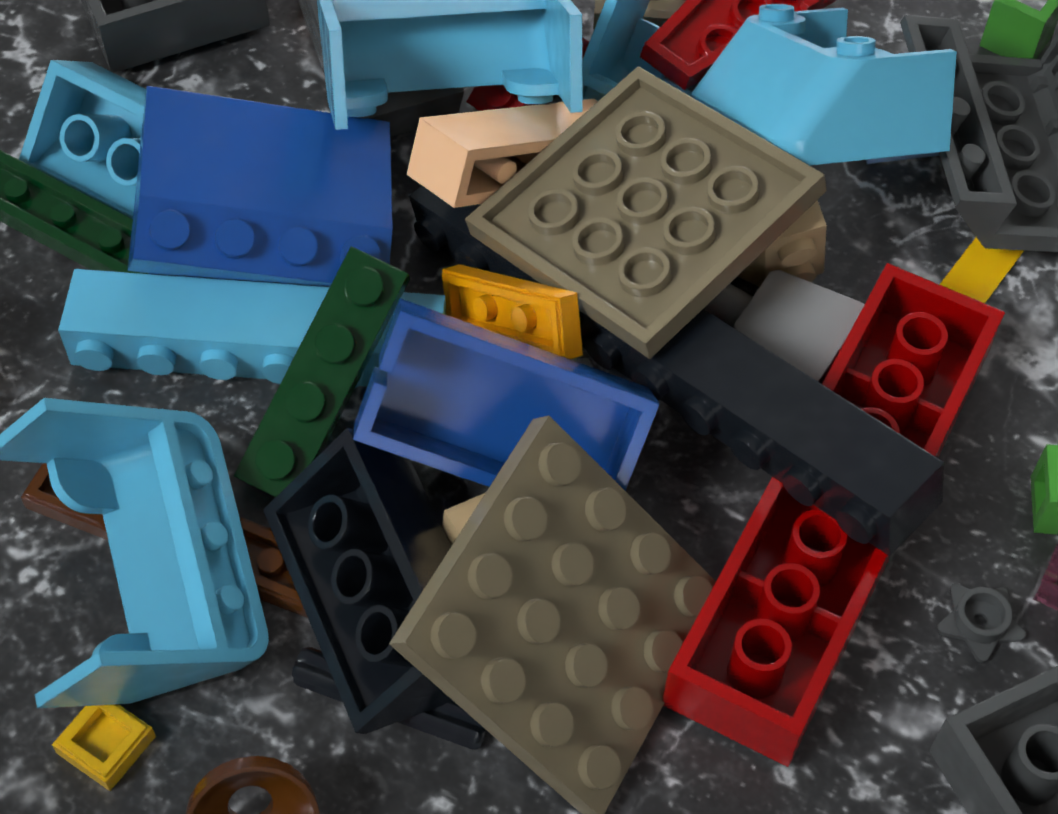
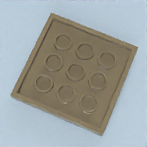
M637 66L466 217L465 221L470 235L539 283L577 292L579 311L648 359H651L826 192L825 174Z
M544 416L531 421L389 644L581 814H605L664 705L662 700L668 670L716 581L550 416Z

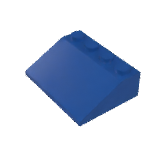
M147 86L128 271L169 276L330 287L351 246L390 264L393 230L390 122L361 117H347L348 129L335 130L332 115L328 112Z

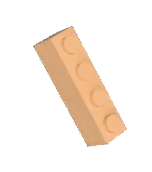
M584 99L583 112L570 113L564 102L420 117L407 175L453 208L482 204L598 101L596 99Z

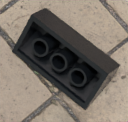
M346 428L263 511L355 733L367 734L453 701L389 644L451 548V544L410 459L353 440L354 429Z

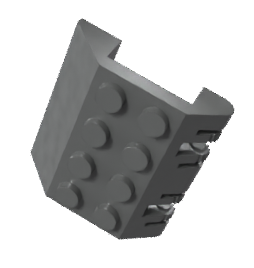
M904 15L900 24L909 53L944 49L957 51L950 151L939 152L956 210L986 249L1058 252V34L1041 59L969 54L958 19Z

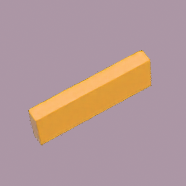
M461 264L442 269L443 289L446 296V315L568 359L583 356L577 292Z

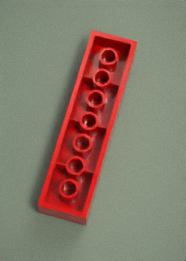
M887 263L822 385L938 458L989 354L1005 312ZM772 477L668 670L662 700L664 702L663 706L789 767L890 557L869 542L862 544L850 538L841 529L837 520L815 505L805 506L799 503L787 492L783 483Z

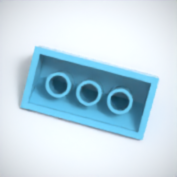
M50 60L19 160L133 219L146 89L93 62Z

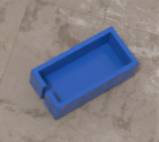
M400 298L379 353V368L374 367L354 422L353 440L490 487L531 421L535 418L550 416L626 491L660 403L646 386Z

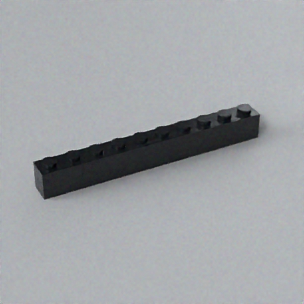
M424 186L419 187L409 195L416 218L414 230L419 239L430 250L435 252L442 250L461 265L539 283L470 235L465 218L481 204L453 208ZM702 309L651 359H648L579 311L582 347L587 350L588 354L598 365L607 370L614 368L633 382L648 387L658 401H663L679 412L694 431L701 435L711 434L730 447L734 455L745 466L753 470L761 468L783 483L787 492L796 501L805 506L815 505L837 520L841 529L856 542L862 544L869 542L890 557L943 502V461L705 309Z

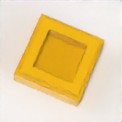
M119 704L85 706L54 741L52 746L59 756L111 791L155 739L156 735L150 725Z

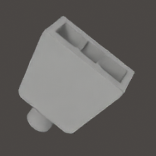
M775 270L769 273L754 296L729 284L706 306L705 310L822 384L865 304L781 270Z

